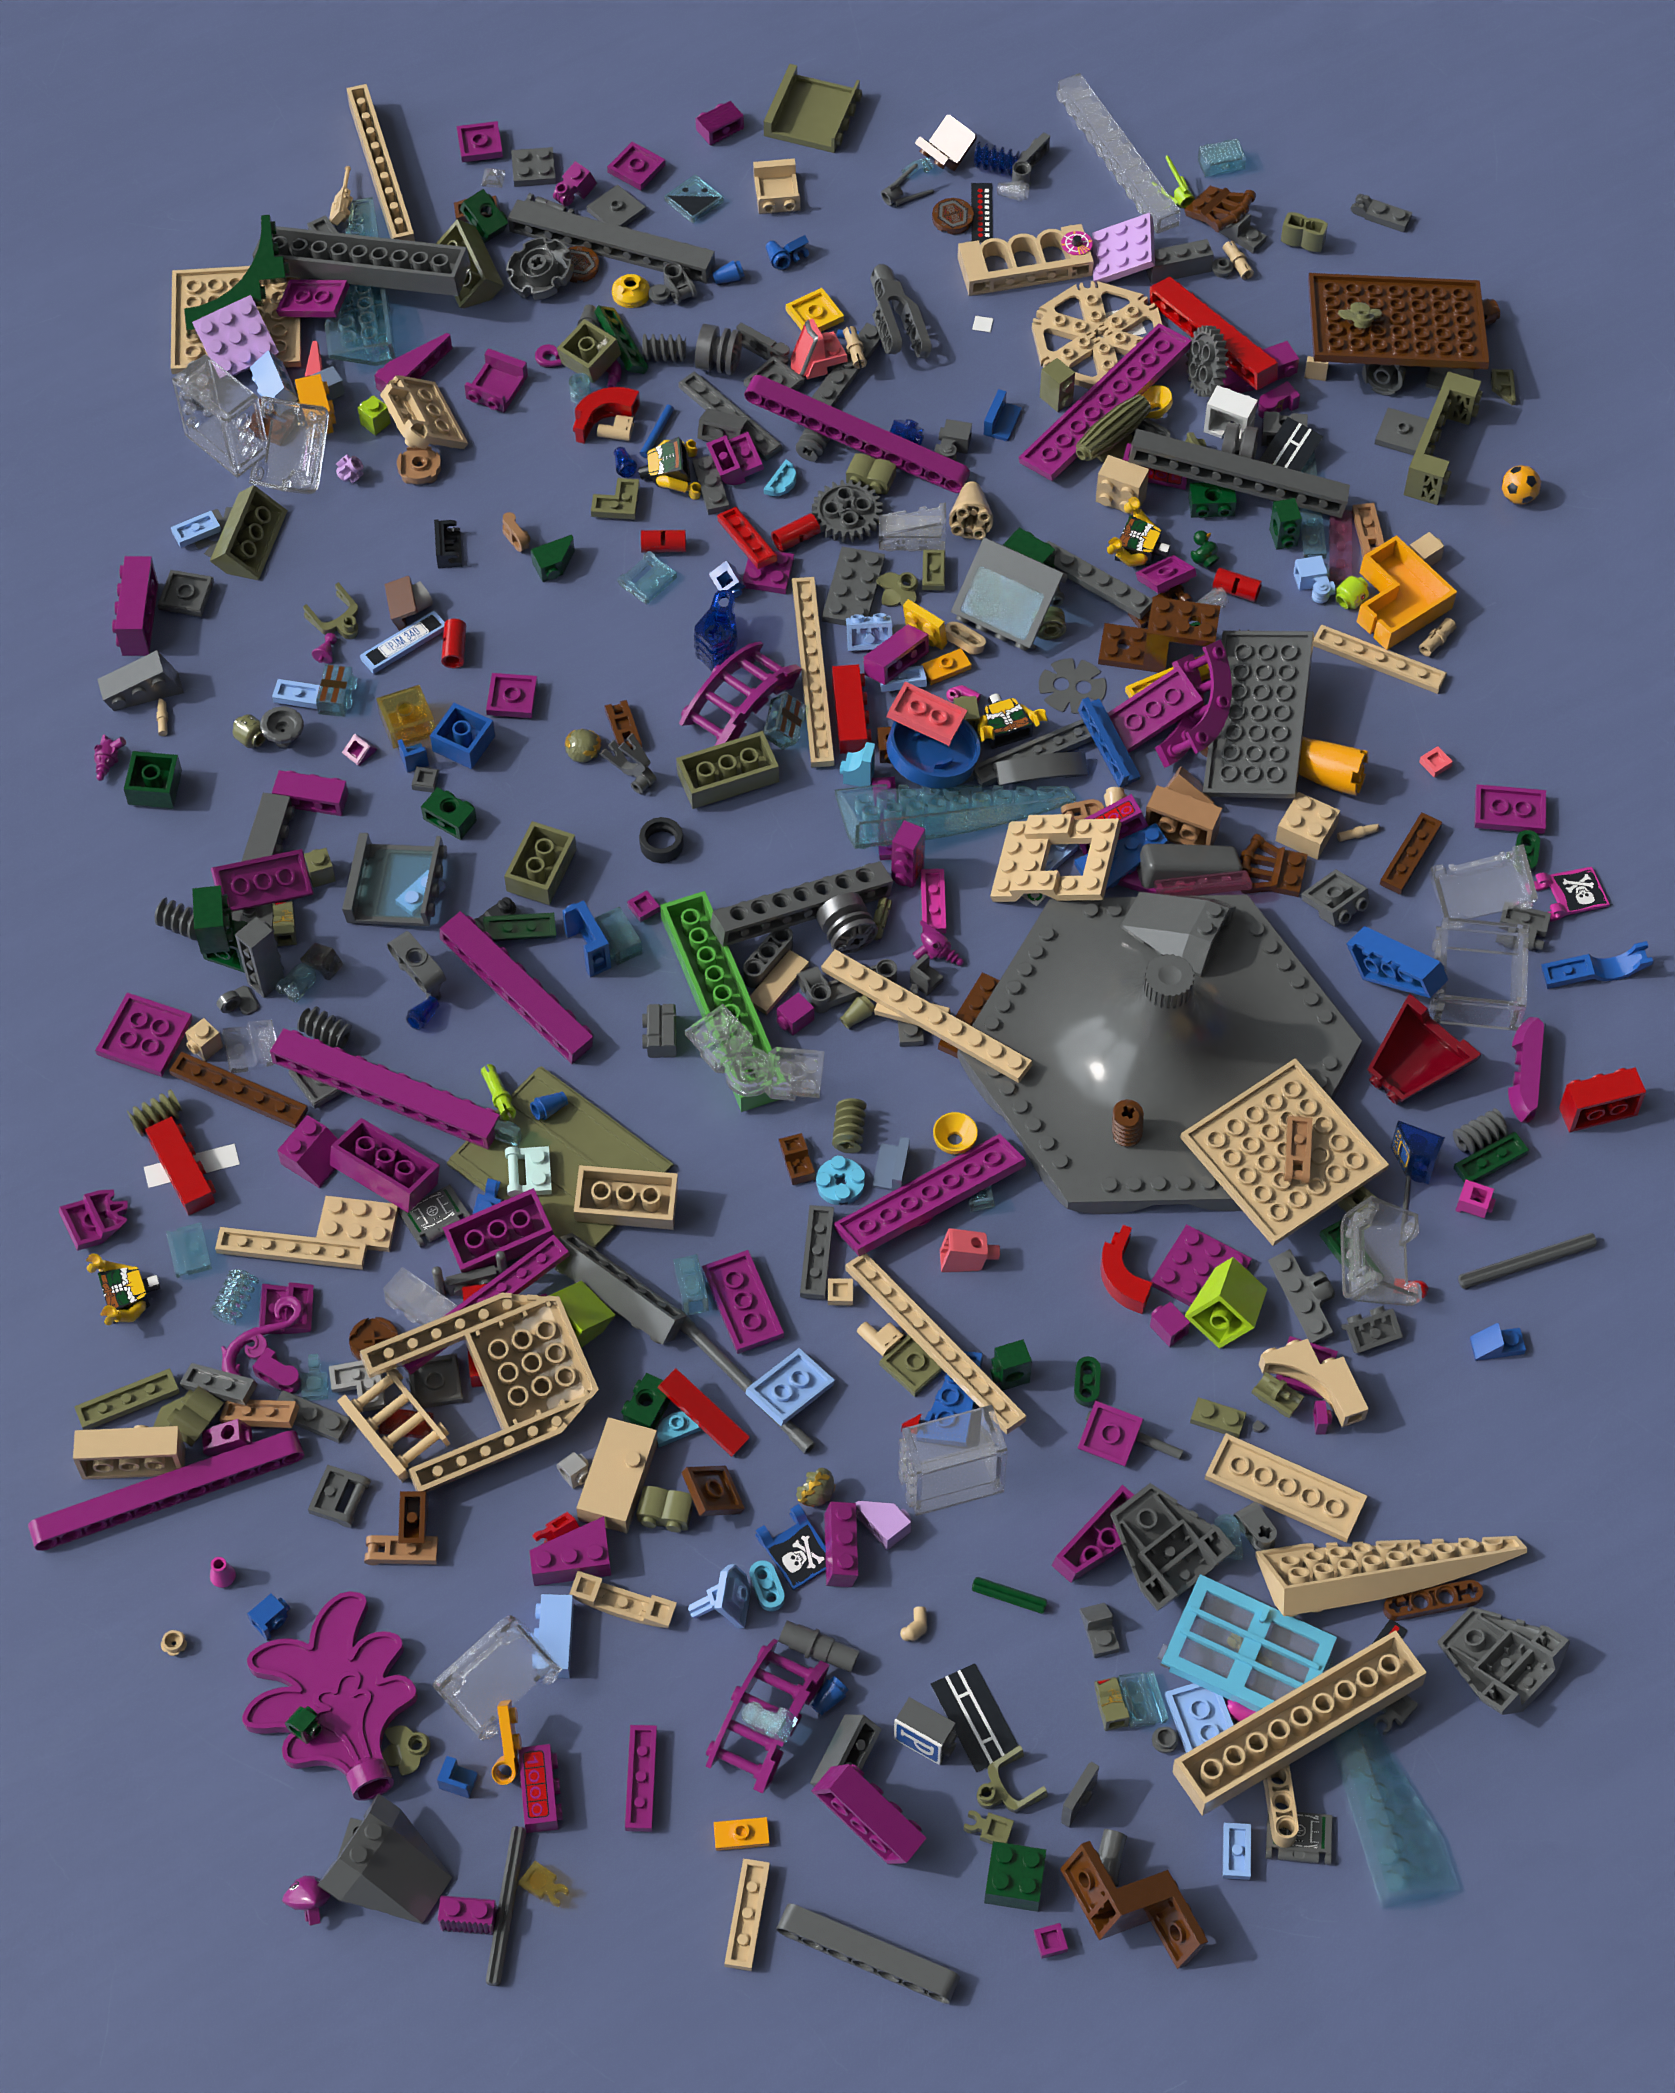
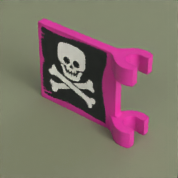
M1592 867L1551 875L1538 873L1535 876L1537 881L1532 882L1535 891H1541L1550 886L1557 903L1550 905L1551 911L1548 912L1551 913L1550 922L1557 921L1566 915L1605 908L1610 905Z

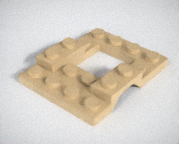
M1072 814L1028 815L1027 821H1011L1008 826L990 895L992 901L1016 902L1023 894L1042 893L1057 901L1103 900L1121 828L1119 818L1075 820ZM1090 844L1083 876H1060L1058 870L1045 871L1051 845Z

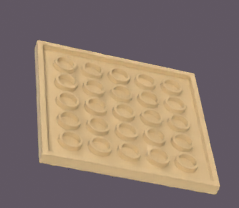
M250 266L172 270V374H186L187 365L194 360H205L211 363L198 334L189 335L186 331L184 309L200 306L219 298L242 279ZM286 277V283L261 285L266 288L267 299H263L264 306H259L257 309L280 354L276 357L283 362L285 368L301 367V317H279L276 312L289 280H301V278Z
M1296 1058L1182 1132L1180 1136L1183 1142L1272 1246L1386 1171L1389 1167L1387 1161ZM1288 1116L1313 1118L1309 1183H1301V1180L1294 1179L1291 1182L1283 1180ZM1293 1165V1170H1302V1165Z

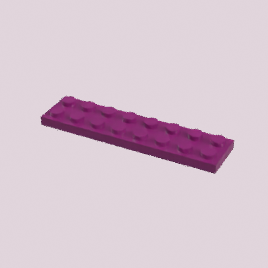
M998 1134L833 1223L835 1231L860 1257L1027 1166L1025 1158L1001 1134Z

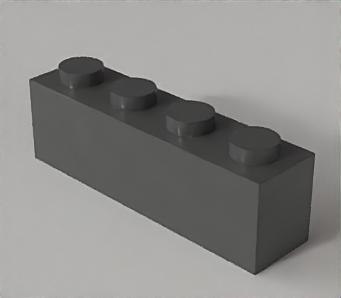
M263 792L242 861L283 853L282 843L284 839L288 838V824L295 815V807L292 806L290 796Z
M255 917L238 931L235 937L248 985L265 998L285 981L284 967L280 962L281 955L277 950L278 943L274 938L275 931L267 921L262 922L258 917Z

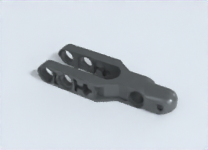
M878 264L874 267L870 277L878 303L872 316L885 352L887 354H897L902 348V338L889 304V300H891L895 312L901 316L907 335L910 336L911 347L914 349L916 356L928 358L931 352V341L918 305L904 294L901 283L896 280L893 270L885 264Z

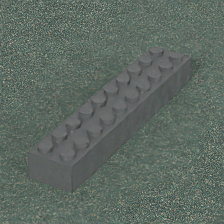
M276 226L277 234H273L274 242H278L279 255L275 256H283L285 263H289L290 275L286 277L311 280H347L348 284L459 296L471 267L467 247ZM258 241L257 246H256V248H255V250H254V252H253V254H252L253 259H254L255 254H256V252H257L258 245H259V241Z

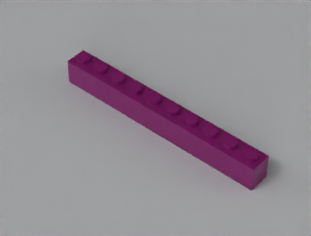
M283 1028L270 1050L274 1064L485 1149L490 1148L501 1128L500 1115L491 1108L484 1109L477 1106L471 1100H462L448 1091L437 1090L426 1082H417L406 1074H397L383 1065L372 1064L361 1056L355 1057L347 1054L341 1048L327 1046L319 1039L312 1040L296 1030L290 1031Z

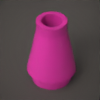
M223 1557L214 1558L211 1561L210 1571L212 1584L221 1588L231 1585L236 1577L235 1569Z

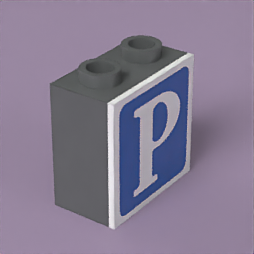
M909 1697L894 1721V1740L940 1765L944 1757H950L957 1743L954 1742L957 1737L955 1733L956 1723Z

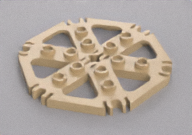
M1091 281L1090 288H1085L1083 283H1080L1078 290L1075 284L1039 307V310L1036 312V318H1033L1032 332L1040 365H1043L1044 368L1058 358L1071 369L1092 355L1097 375L1090 377L1075 372V385L1087 389L1093 387L1118 363L1116 353L1126 355L1143 339V337L1126 332L1148 319L1152 321L1153 327L1159 323L1162 324L1158 307L1155 309V303L1147 306L1148 297H1144V294L1097 281V288H1095L1094 281ZM1109 293L1126 298L1130 303L1106 318L1101 296ZM1075 297L1079 300L1083 320L1057 313L1055 308L1068 299ZM1046 332L1072 341L1057 351H1050L1046 347L1044 333Z

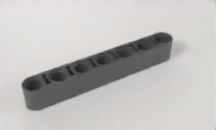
M787 1904L776 1928L780 1934L945 2004L951 2002L960 1980V1976L948 1968L795 1904Z

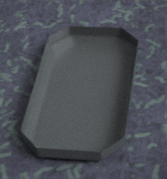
M241 986L234 990L241 997L239 1008L242 1014L249 1015L258 1010L259 1005L249 987Z

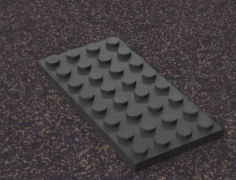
M1223 631L1221 642L1226 650L1231 671L1232 698L1225 725L1217 738L1208 746L1203 793L1210 797L1296 798L1314 632Z

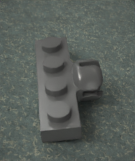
M1290 1249L1269 1259L1268 1261L1310 1343L1318 1344L1334 1336L1335 1334L1321 1307L1324 1302L1335 1296V1291L1323 1271H1319L1311 1276H1305Z

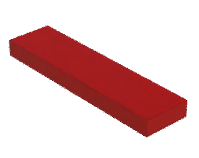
M737 507L717 515L718 522L757 569L778 561L775 552Z
M677 1368L657 1387L731 1457L750 1438Z

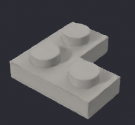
M362 1360L329 1366L331 1390L333 1393L357 1389L359 1398L382 1380V1374L369 1379ZM384 1391L366 1404L362 1412L385 1408Z

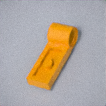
M512 1700L501 1701L497 1706L504 1756H501L493 1766L492 1777L500 1785L511 1783L519 1771L518 1750L522 1749L520 1733L516 1734L515 1723H518V1712L516 1707H512ZM503 1764L508 1765L512 1770V1774L503 1775L499 1770V1766Z

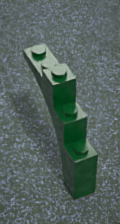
M261 215V235L258 249L252 264L242 279L219 298L200 306L184 309L186 331L189 335L197 334L192 323L193 321L249 295L252 296L256 307L264 306L263 299H267L266 288L261 285L287 282L286 276L290 275L289 263H285L283 256H275L279 255L278 242H274L273 234H277L276 222L271 220L270 215Z

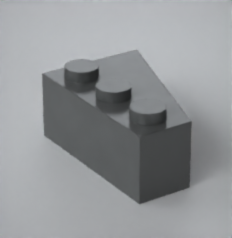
M158 650L97 679L103 701L113 711L184 693L178 671Z

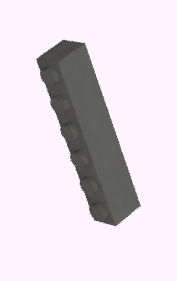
M573 1233L559 1237L558 1240L569 1251L570 1256L554 1267L557 1272L567 1275L573 1280L574 1284L582 1280L602 1302L611 1307L615 1314L625 1317L636 1329L643 1330L650 1336L652 1341L663 1345L675 1340L687 1317L686 1314Z

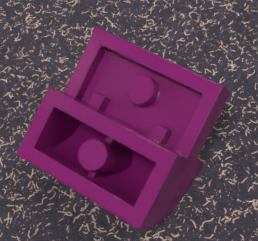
M749 432L729 440L725 435L706 443L719 475L726 484L739 485L746 483L744 477L764 469Z

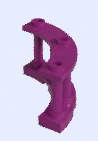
M1221 639L1203 647L1205 655L1197 659L1194 658L1192 653L1172 663L1173 668L1181 667L1203 701L1204 693L1209 690L1211 692L1207 705L1204 706L1202 704L1178 720L1175 730L1171 732L1166 740L1155 747L1164 768L1181 759L1190 748H1193L1196 754L1208 747L1217 738L1225 725L1231 706L1232 680L1229 661ZM1208 663L1211 680L1202 684L1198 668Z
M761 641L749 643L732 654L721 665L715 666L711 676L702 685L690 704L682 710V718L679 724L685 726L693 725L695 722L716 736L717 742L715 746L738 739L747 726L745 720L752 712L757 714L768 702L769 698L767 697L772 693L778 695L785 690L792 689L802 668L796 664L782 667L760 653L764 643ZM756 660L773 671L774 674H767L752 663ZM743 668L763 682L757 688H750L733 677L732 674L738 669ZM723 682H726L747 696L740 707L733 706L714 693ZM708 700L730 714L731 719L725 728L720 729L699 715Z
M773 1639L767 1646L763 1645L761 1647L757 1661L743 1685L735 1688L731 1700L734 1702L723 1722L716 1741L712 1740L706 1751V1755L709 1756L706 1767L711 1768L721 1759L754 1775L753 1778L757 1779L753 1789L762 1794L772 1784L784 1754L780 1748L783 1747L788 1736L792 1737L802 1718L800 1711L804 1704L809 1705L821 1689L830 1666L820 1660L815 1668L810 1667L808 1669L774 1653L778 1643L776 1639ZM770 1663H773L804 1678L805 1682L803 1685H794L765 1671ZM759 1679L793 1695L794 1701L789 1709L785 1708L782 1710L749 1693ZM751 1702H757L765 1709L759 1711L778 1719L781 1725L776 1736L771 1735L768 1737L735 1721L743 1704L756 1709ZM730 1731L764 1746L765 1750L768 1751L764 1763L757 1765L723 1749Z

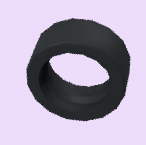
M658 817L647 821L642 826L639 834L641 852L652 862L666 863L676 859L684 846L682 828L676 821L670 818ZM656 832H668L674 835L675 842L667 848L660 849L649 845L648 838Z

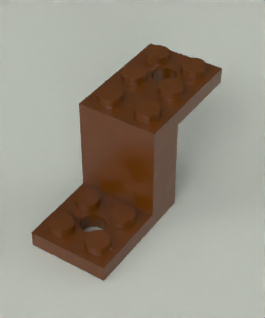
M1153 597L1148 629L1104 623L1098 664L1157 673L1166 670L1170 642L1207 646L1216 641L1221 606ZM1198 621L1201 625L1192 626L1189 622ZM1126 644L1129 648L1120 649L1118 645Z
M1090 1841L1082 1843L1060 1868L1099 1940L1151 1921L1177 1969L1186 1966L1208 1943L1204 1930L1199 1926L1191 1907L1186 1903L1176 1881L1168 1870L1116 1888L1113 1878L1108 1874L1099 1853L1094 1849Z

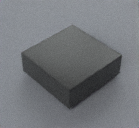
M416 766L411 785L412 790L433 793L440 775L439 769Z

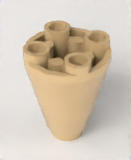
M967 482L962 487L949 514L951 532L956 536L981 540L993 526L992 512L982 488L976 482Z

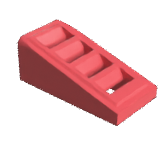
M312 341L305 377L323 370L317 341Z

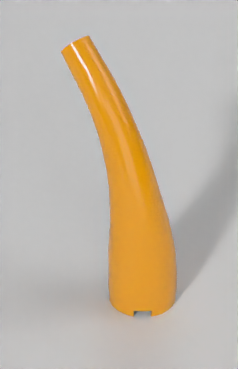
M1303 737L1299 775L1329 789L1357 796L1365 780L1366 774H1364L1365 765L1363 762L1368 763L1369 752Z

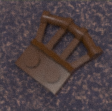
M1210 185L1184 209L1185 215L1207 223L1218 233L1227 225L1237 223L1241 215H1246L1249 212V206L1254 202L1256 193L1252 190H1246L1244 193L1230 192L1226 187L1220 189Z
M1254 834L1251 838V843L1240 855L1243 867L1240 876L1242 882L1240 885L1241 892L1243 894L1269 891L1299 897L1308 854L1285 850V847L1277 848L1266 842L1261 835ZM1259 848L1273 857L1258 855L1255 852ZM1250 864L1272 867L1274 869L1273 871L1253 868ZM1250 877L1267 880L1268 882L1253 883Z

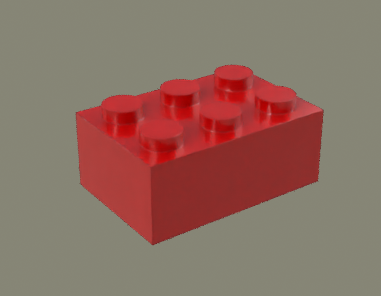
M1636 1067L1630 1069L1621 1068L1614 1073L1606 1075L1597 1074L1590 1079L1571 1081L1566 1085L1559 1109L1570 1133L1638 1116L1646 1090Z

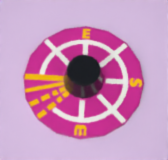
M1072 231L1063 236L1061 246L1068 254L1083 255L1091 250L1093 241L1084 232Z

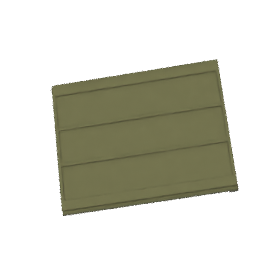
M542 1066L538 1067L511 1094V1103L516 1110V1116L512 1119L510 1113H508L510 1120L506 1121L500 1115L501 1128L490 1148L485 1149L466 1141L447 1162L450 1168L455 1169L484 1192L488 1178L501 1181L496 1198L505 1201L511 1198L507 1194L509 1170L505 1149L508 1147L531 1148L549 1146L552 1194L537 1196L553 1233L557 1239L573 1233L594 1249L617 1225L575 1221L574 1205L579 1165L665 1173L674 1166L673 1163ZM561 1091L564 1092L568 1099V1105L546 1120H537L534 1117L530 1103L536 1097ZM518 1159L520 1185H527L525 1159Z

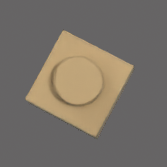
M828 1279V1305H853V1279Z

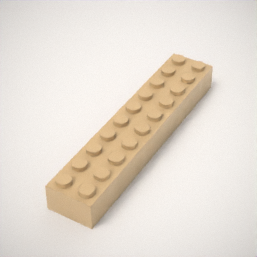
M1395 1630L1175 1759L1172 1772L1203 1816L1421 1687L1427 1672Z

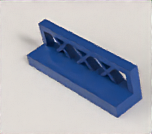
M1089 697L1082 699L1078 712L1118 787L1121 788L1139 780L1141 776L1101 700L1096 699L1091 702Z

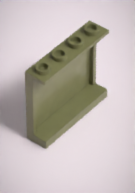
M789 64L763 121L764 136L835 153L837 146L842 144L843 132L849 128L850 116L855 114L856 103L861 100L860 80H856L854 87L851 88L798 75L797 65Z

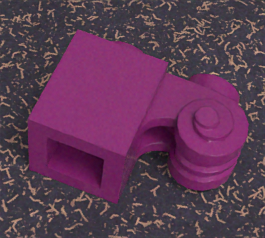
M575 161L562 176L563 181L556 185L553 198L567 207L573 202L575 193L584 199L597 182L589 170Z

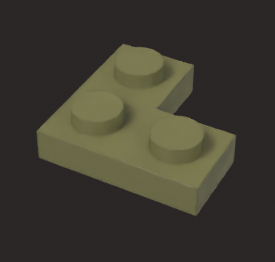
M617 478L615 495L593 494L591 517L635 520L640 486L639 479Z

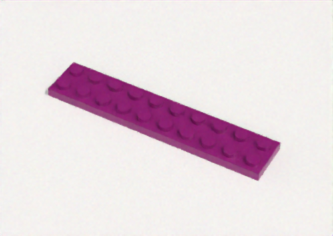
M1159 323L1018 457L1019 463L1053 481L1078 457L1076 454V444L1088 429L1118 404L1135 395L1141 394L1142 396L1190 349L1192 340Z

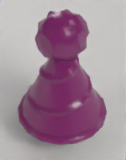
M327 633L325 643L312 651L313 658L319 663L331 664L333 662L331 644H335L337 641L335 634Z

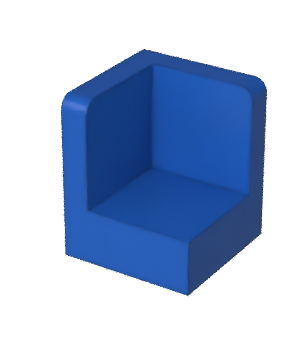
M402 739L397 740L400 756L407 773L416 770V766H429L426 748L422 747L421 743L405 747Z
M446 1756L437 1778V1783L441 1790L470 1798L478 1774L475 1771L458 1766L456 1758Z

